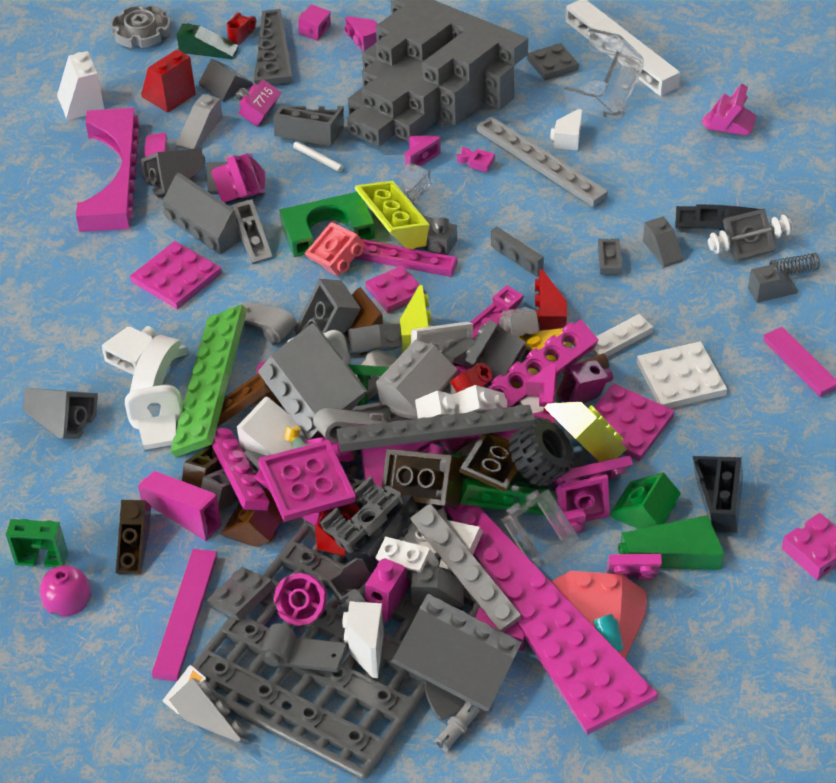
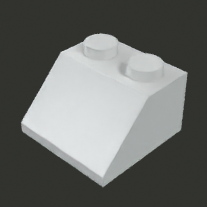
M350 602L348 612L343 613L344 643H349L350 655L372 678H378L384 636L382 603Z

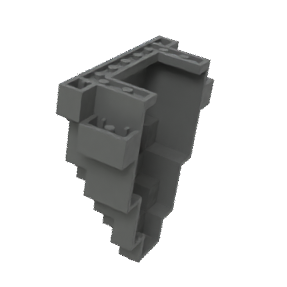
M391 0V15L376 25L377 42L362 53L363 87L348 98V131L350 134L380 147L394 135L409 142L410 136H419L439 119L456 126L484 103L501 110L514 99V65L528 55V38L435 0Z

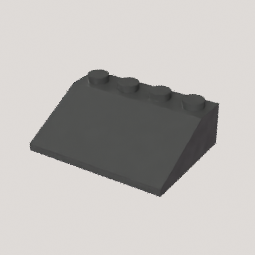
M316 323L309 325L273 353L258 371L308 440L325 438L313 424L314 416L319 410L331 408L352 411L368 392Z
M427 594L392 663L488 712L521 642L491 627L487 623L466 614L464 611Z

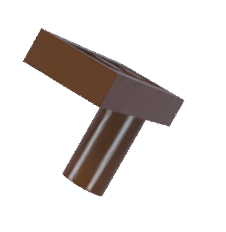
M258 373L225 396L217 427L261 398L263 400L265 396L270 398L280 408L282 404Z

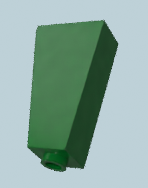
M708 515L622 532L621 543H618L619 554H661L662 564L660 568L719 570L723 566L724 551Z

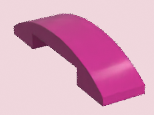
M508 285L492 297L493 303L470 322L473 323L472 339L475 340L476 336L479 337L478 332L484 323L487 324L489 320L499 325V317H502L501 313L505 310H516L522 302L524 295Z

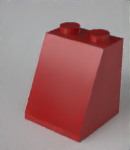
M176 49L148 67L141 97L165 112H170L196 95L191 58L180 50Z

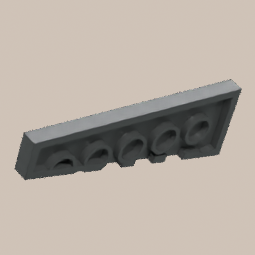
M281 9L262 11L257 65L254 76L255 84L258 85L262 79L271 85L291 83L293 78Z

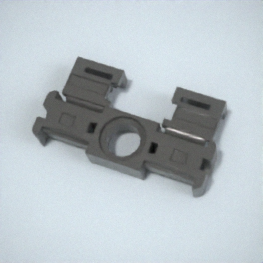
M369 476L354 490L357 499L361 502L365 500L367 504L348 521L344 519L339 509L335 508L320 522L322 528L335 538L339 547H344L347 552L352 553L354 552L352 547L366 534L371 536L387 520L386 515L398 503L404 504L401 493L390 486H385V489L374 484L372 477ZM375 516L372 521L363 522L365 518Z

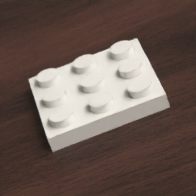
M701 341L637 356V364L657 403L668 408L725 396L727 393V388Z

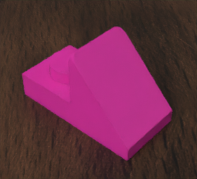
M410 136V150L405 152L406 169L412 172L441 154L440 138L438 136Z
M550 364L526 381V394L529 397H539V407L555 404L556 364Z

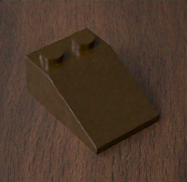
M486 433L480 436L459 472L504 492L515 484L521 473L512 461V455L509 451V440L493 433Z
M386 449L381 488L385 489V486H390L399 491L401 495H412L416 503L459 508L463 473L459 472L465 459L452 455Z

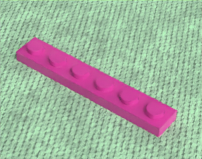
M227 428L216 429L212 447L243 509L267 511L269 500L260 483L255 479V474L232 430Z

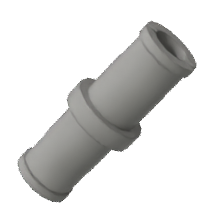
M466 701L456 716L450 717L446 728L434 740L436 746L439 748L444 740H447L441 750L448 752L459 736L465 735L469 724L480 713L479 707L475 706L469 713L468 711L472 708L473 704Z

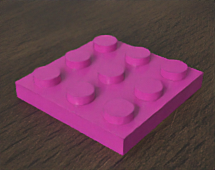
M174 241L131 274L130 279L135 285L178 309L222 274L220 266Z
M615 383L610 386L594 407L624 439L621 443L627 450L623 454L631 456V458L639 462L673 419L675 410Z
M329 440L268 455L258 460V465L284 522L351 504L356 500V495Z

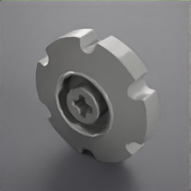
M141 5L128 7L122 10L120 15L114 16L110 24L112 36L115 37L116 42L130 48L135 46L145 48L161 42V38L168 37L171 32L170 17L166 16V11L152 5L142 7Z

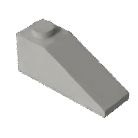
M202 94L192 107L176 144L177 148L184 150L196 149L201 145L223 117L220 98Z
M253 200L233 204L232 209L235 210L238 235L252 264L272 258L273 256Z

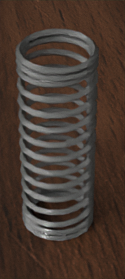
M817 253L771 260L769 265L773 264L778 269L779 264L782 271L783 264L784 273L788 275L789 273L792 274V272L796 273V271L799 273L800 271H807V269L809 271L811 269H819L820 258ZM807 258L809 260L810 269L808 268ZM796 260L798 262L799 270H797Z

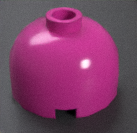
M61 565L49 570L43 577L39 587L41 602L46 611L51 614L52 612L59 613V616L62 617L75 615L87 606V600L89 597L91 599L92 595L90 583L86 575L80 569L71 565Z
M296 573L285 577L276 587L274 594V604H276L279 611V616L287 623L297 626L311 624L320 618L326 609L328 601L327 591L323 583L315 576L306 573Z

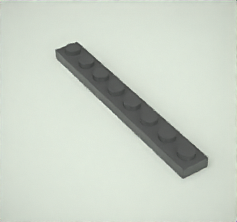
M518 405L484 411H470L460 414H446L436 417H422L412 420L337 429V438L340 452L517 430L535 418L530 405Z

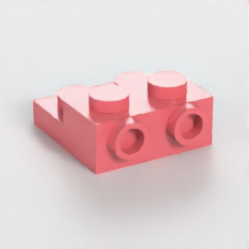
M331 222L304 254L310 260L322 265L326 271L339 277L342 272L344 273L349 269L350 262L356 256L362 254L365 243L357 234Z

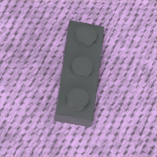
M497 226L491 230V247L522 266L525 270L537 277L539 276V270H543L544 256Z

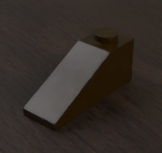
M212 445L205 447L184 462L183 482L201 488L204 476L223 469Z

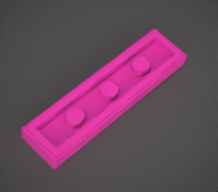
M783 327L764 335L763 341L819 397L836 390V379Z

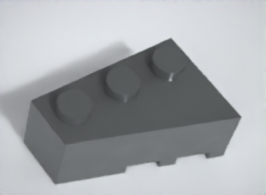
M280 106L274 114V136L282 137L283 139L300 140L304 143H316L321 146H331L344 128V106H337V110L325 109V106H319V109H306V106Z

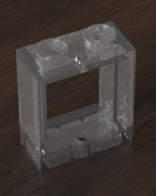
M538 490L533 491L525 497L527 502L522 505L519 502L506 510L508 515L501 519L519 549L537 568L545 566L580 541L549 490L541 493ZM537 503L560 538L540 553H538L517 520L518 516Z

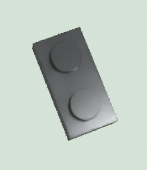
M598 239L600 275L622 274L620 239Z

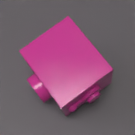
M311 4L305 12L301 13L298 19V33L318 41L331 26V11Z

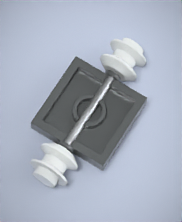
M765 208L725 218L722 221L726 233L723 230L719 232V236L711 233L708 239V246L716 254H719L721 248L727 252L730 247L734 261L777 250L773 235L776 238H780L782 233L785 236H789L792 230V222L785 215H781L780 220L773 217L769 225Z

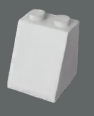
M88 51L68 56L57 94L67 120L86 116L88 110H104L98 74Z
M265 396L237 426L240 447L243 453L246 450H251L266 456L295 449L292 442L284 439L286 427L289 426L293 429L296 423L287 412ZM300 430L299 437L304 441L308 440Z

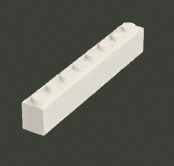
M578 0L566 6L565 22L659 96L679 88L680 72L597 9L587 0Z

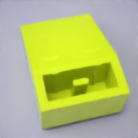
M419 285L400 318L402 353L411 345L412 329L431 327V325L428 326V323H431V312L426 310V307H429L428 294L423 292V285Z

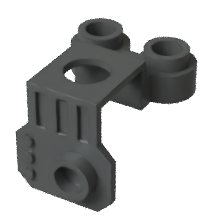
M356 558L344 565L338 574L327 580L335 598L345 612H348L350 602H365L356 588L367 582L370 574L365 562L360 558ZM348 589H353L352 591L348 592V593L345 594L344 596H341V595H340L341 593L345 592V591L348 590Z

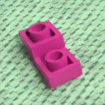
M166 132L146 136L145 157L156 152L167 151L166 144L168 138Z

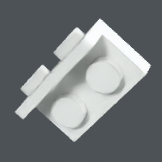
M385 537L376 556L378 561L386 558L404 565L408 570L422 572L424 566L438 567L439 564L438 559L430 548Z

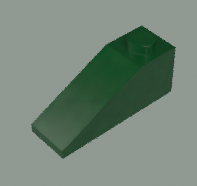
M182 23L176 34L178 48L185 54L233 60L238 50L237 44L200 25Z

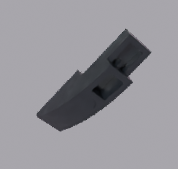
M710 204L676 206L675 227L676 229H719V231H725L723 219L760 209Z

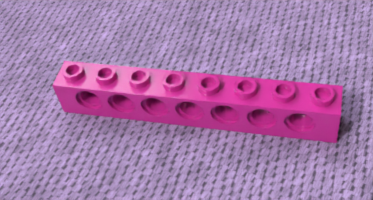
M581 319L575 324L570 322L562 329L563 333L559 336H551L544 343L545 346L540 350L535 348L527 355L528 359L520 363L518 361L512 365L509 373L504 377L502 375L497 376L491 382V386L488 389L504 393L507 407L520 405L519 401L527 397L526 381L534 376L528 369H536L539 373L550 364H556V374L558 377L566 371L568 366L574 365L595 349L599 339ZM564 342H570L574 348H567ZM552 355L557 361H549L546 356ZM518 382L521 388H514L510 383ZM452 439L441 443L449 452L455 454L474 439Z

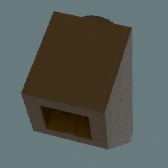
M121 500L116 574H141L151 518V505L146 500Z

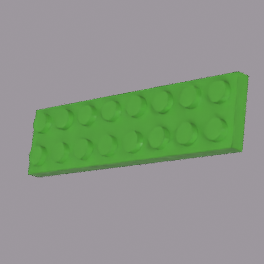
M242 304L228 308L219 314L211 315L206 320L183 403V412L178 420L176 435L173 438L170 450L175 457L213 444L247 309Z

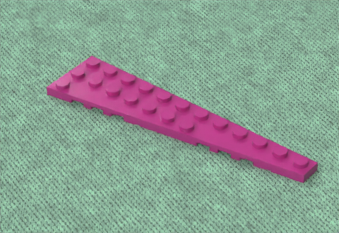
M459 504V508L442 506L451 521L477 526L483 530L473 553L474 558L521 614L522 619L517 623L524 637L586 735L658 700V693L479 506Z

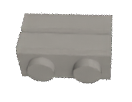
M527 307L505 310L501 313L502 317H499L500 327L515 336L525 335V333H538L539 326L535 310Z

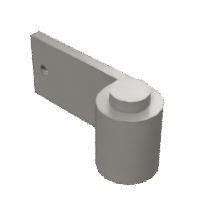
M251 302L243 304L247 309L244 323L262 327L264 337L271 343H280L297 326L295 317L286 310Z
M331 408L319 410L313 419L314 426L331 443L338 442L337 429L387 423L381 413Z

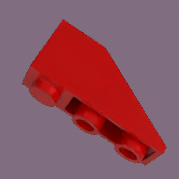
M539 270V279H535V292H539V294H535V307H539V309H535V312H537L540 331L564 328L567 325V300L543 270Z

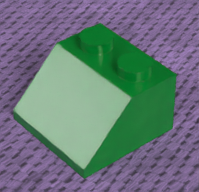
M664 472L629 482L609 515L611 518L637 529L665 524L666 518L670 511L675 508L676 501L681 492Z

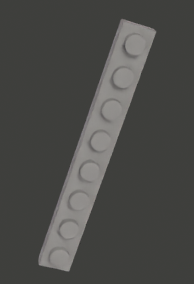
M491 116L477 125L479 133L590 206L594 207L607 198V190Z

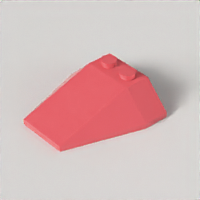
M569 571L550 581L593 627H595L594 620L609 614H613L614 619H618L622 645L624 647V650L618 653L626 660L646 615V591L623 574Z

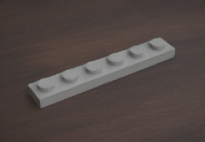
M428 504L410 518L414 526L499 631L505 632L522 619L521 614L431 504Z

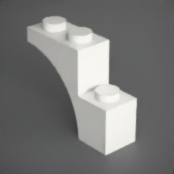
M477 385L453 395L435 391L415 400L418 419L446 414L467 413L470 411L491 410L494 408H507V400L504 393Z

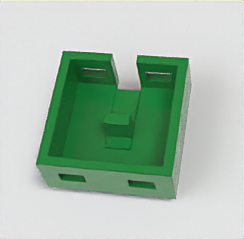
M10 519L6 538L15 565L35 566L39 549L48 550L44 567L65 565L68 549L60 522ZM25 556H33V559L24 558ZM50 557H56L58 560H50Z

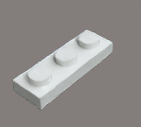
M638 314L596 336L599 341L591 353L594 356L604 353L609 357L652 334L653 326Z

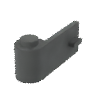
M273 624L269 628L260 656L270 666L281 665L338 672L347 646L346 643L296 638L294 631L290 627L283 624Z

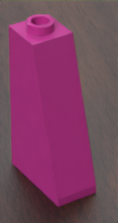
M153 471L138 485L141 500H146L153 509L204 541H207L222 526L217 495L210 491L157 471Z

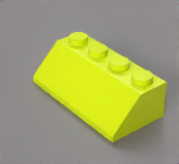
M394 181L355 185V190L390 234L406 249L426 246L430 224Z
M582 402L547 404L544 407L599 462L619 458L627 450L621 443L624 440L622 436L617 433L592 405L587 408Z

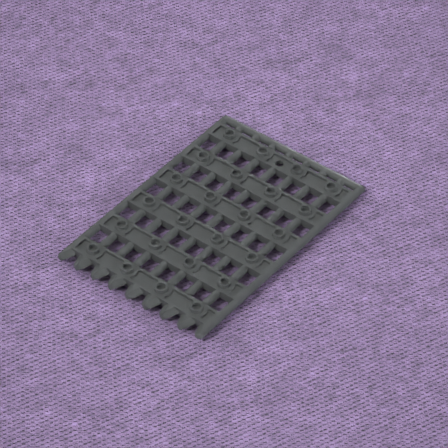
M352 464L345 470V474L354 491L364 482V478L362 480L356 479L359 470L356 465ZM356 497L353 504L361 509L364 501L361 502ZM432 505L436 511L441 509V506ZM305 521L262 576L271 579L277 587L279 582L273 580V577L282 566L293 570V574L306 573L313 575L324 586L330 588L327 580L341 571L344 566L342 562L346 556L336 554L331 559L321 554L323 550L317 549V543L312 549L301 545L300 543L310 531L315 533V525ZM523 539L514 542L521 551L526 547V542ZM407 569V574L411 587L413 571ZM367 582L356 588L364 600ZM275 587L259 602L266 606V608L256 621L248 617H244L241 621L229 617L191 666L206 677L205 681L214 689L212 694L217 701L221 700L231 712L365 780L370 776L426 694L423 678L392 663L421 605H412V596L405 593L391 616L402 622L392 637L384 633L379 672L384 665L397 670L388 686L375 681V678H372L368 672L363 675L353 670L352 668L357 661L350 654L343 664L340 665L338 672L280 666L270 681L257 674L266 664L260 656L269 628L265 625L275 612H279L276 604H274ZM348 589V590H346L345 592L341 593L340 595H341V596H344L345 594H347L348 592L352 591L353 589ZM465 589L464 603L472 606L468 615L476 618L479 605ZM335 596L328 602L320 618L311 624H305L309 629L302 638L314 639L318 633H321L331 638V642L344 643L343 613L336 610L340 603ZM286 621L283 623V625L291 629L294 627L293 624H289ZM225 638L237 643L226 659L214 653ZM246 649L259 654L248 670L236 665V662ZM290 670L303 676L292 692L279 686ZM407 676L420 682L411 697L397 691ZM312 681L325 687L314 703L301 697ZM218 687L228 692L229 695L226 697L216 692L215 689ZM334 693L347 698L336 715L323 709ZM240 698L251 704V706L247 708L237 703V700ZM289 703L292 705L288 710L282 708L284 704ZM357 704L370 710L360 726L346 720ZM260 710L273 715V718L270 720L259 714ZM380 715L393 721L382 738L369 732ZM284 721L296 728L292 731L282 726L281 723ZM305 733H308L319 740L315 743L303 736ZM329 744L341 750V753L338 755L326 747ZM352 756L365 764L360 766L349 759Z

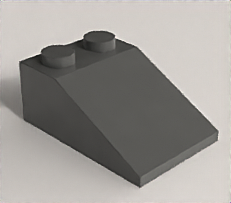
M319 279L294 332L298 335L309 325L316 323L323 334L330 330H337L344 334L352 326L361 308L342 280Z

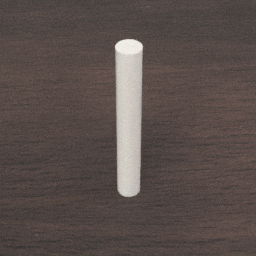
M298 141L293 145V148L339 173L342 172L343 165Z

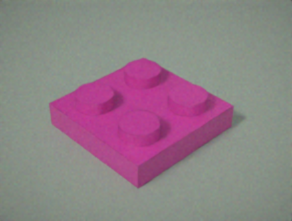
M403 265L365 281V288L387 313L409 304L420 285Z
M609 554L606 573L623 574L627 578L638 577L640 581L653 580V577H657L662 564L661 554Z

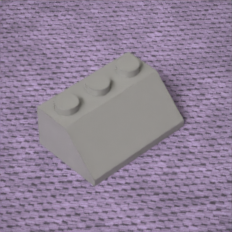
M414 340L376 381L380 403L418 415L415 400L435 391L442 392L450 383L449 381L458 374V370L436 346Z

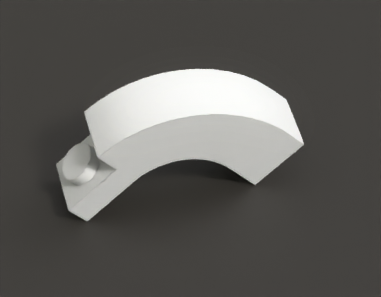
M163 335L154 337L139 358L130 392L136 389L163 385L164 376L170 363L175 358L186 356L188 346L181 345L180 340Z

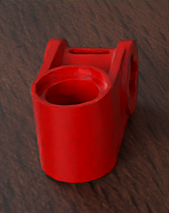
M239 12L235 13L230 21L226 23L228 40L237 45L243 43L249 34L255 30L256 17L243 16Z
M481 362L449 382L458 393L474 385L483 387L491 381L492 372L485 363Z

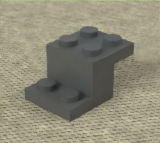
M489 320L487 324L484 323L481 326L476 343H472L466 352V361L473 366L481 362L485 363L490 368L493 378L499 375L504 377L509 373L512 365L518 361L522 363L526 360L532 347Z

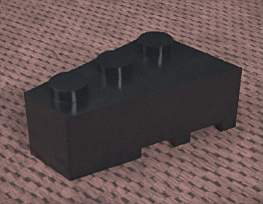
M693 456L695 477L706 513L714 531L737 533L743 484L742 457Z
M402 495L404 504L398 503L386 515L387 520L371 536L366 534L352 547L354 552L349 553L345 550L344 553L349 562L360 558L365 562L370 573L374 572L379 562L376 556L385 537L397 540L400 537L404 538L408 533V526L412 523L410 518L419 512L412 495ZM364 501L362 508L367 504V501ZM369 516L363 522H370L375 516Z

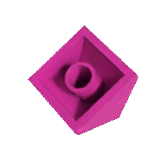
M607 475L562 484L553 490L558 497L556 500L558 513L583 508L586 515L585 522L610 517Z

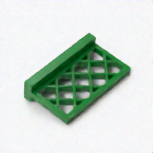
M451 454L452 456L464 458L465 460L468 457L463 455ZM520 473L518 478L528 485L516 480L515 484L506 492L463 474L460 504L549 516L558 497L555 491L549 490L547 486H538L536 483H531L529 479H525L522 476V473Z

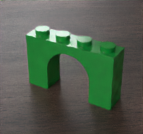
M358 192L279 209L281 226L293 257L305 255L304 253L313 244L310 229L322 221L334 220L341 222L348 227L349 231L357 234L360 239H375L373 219L365 201Z

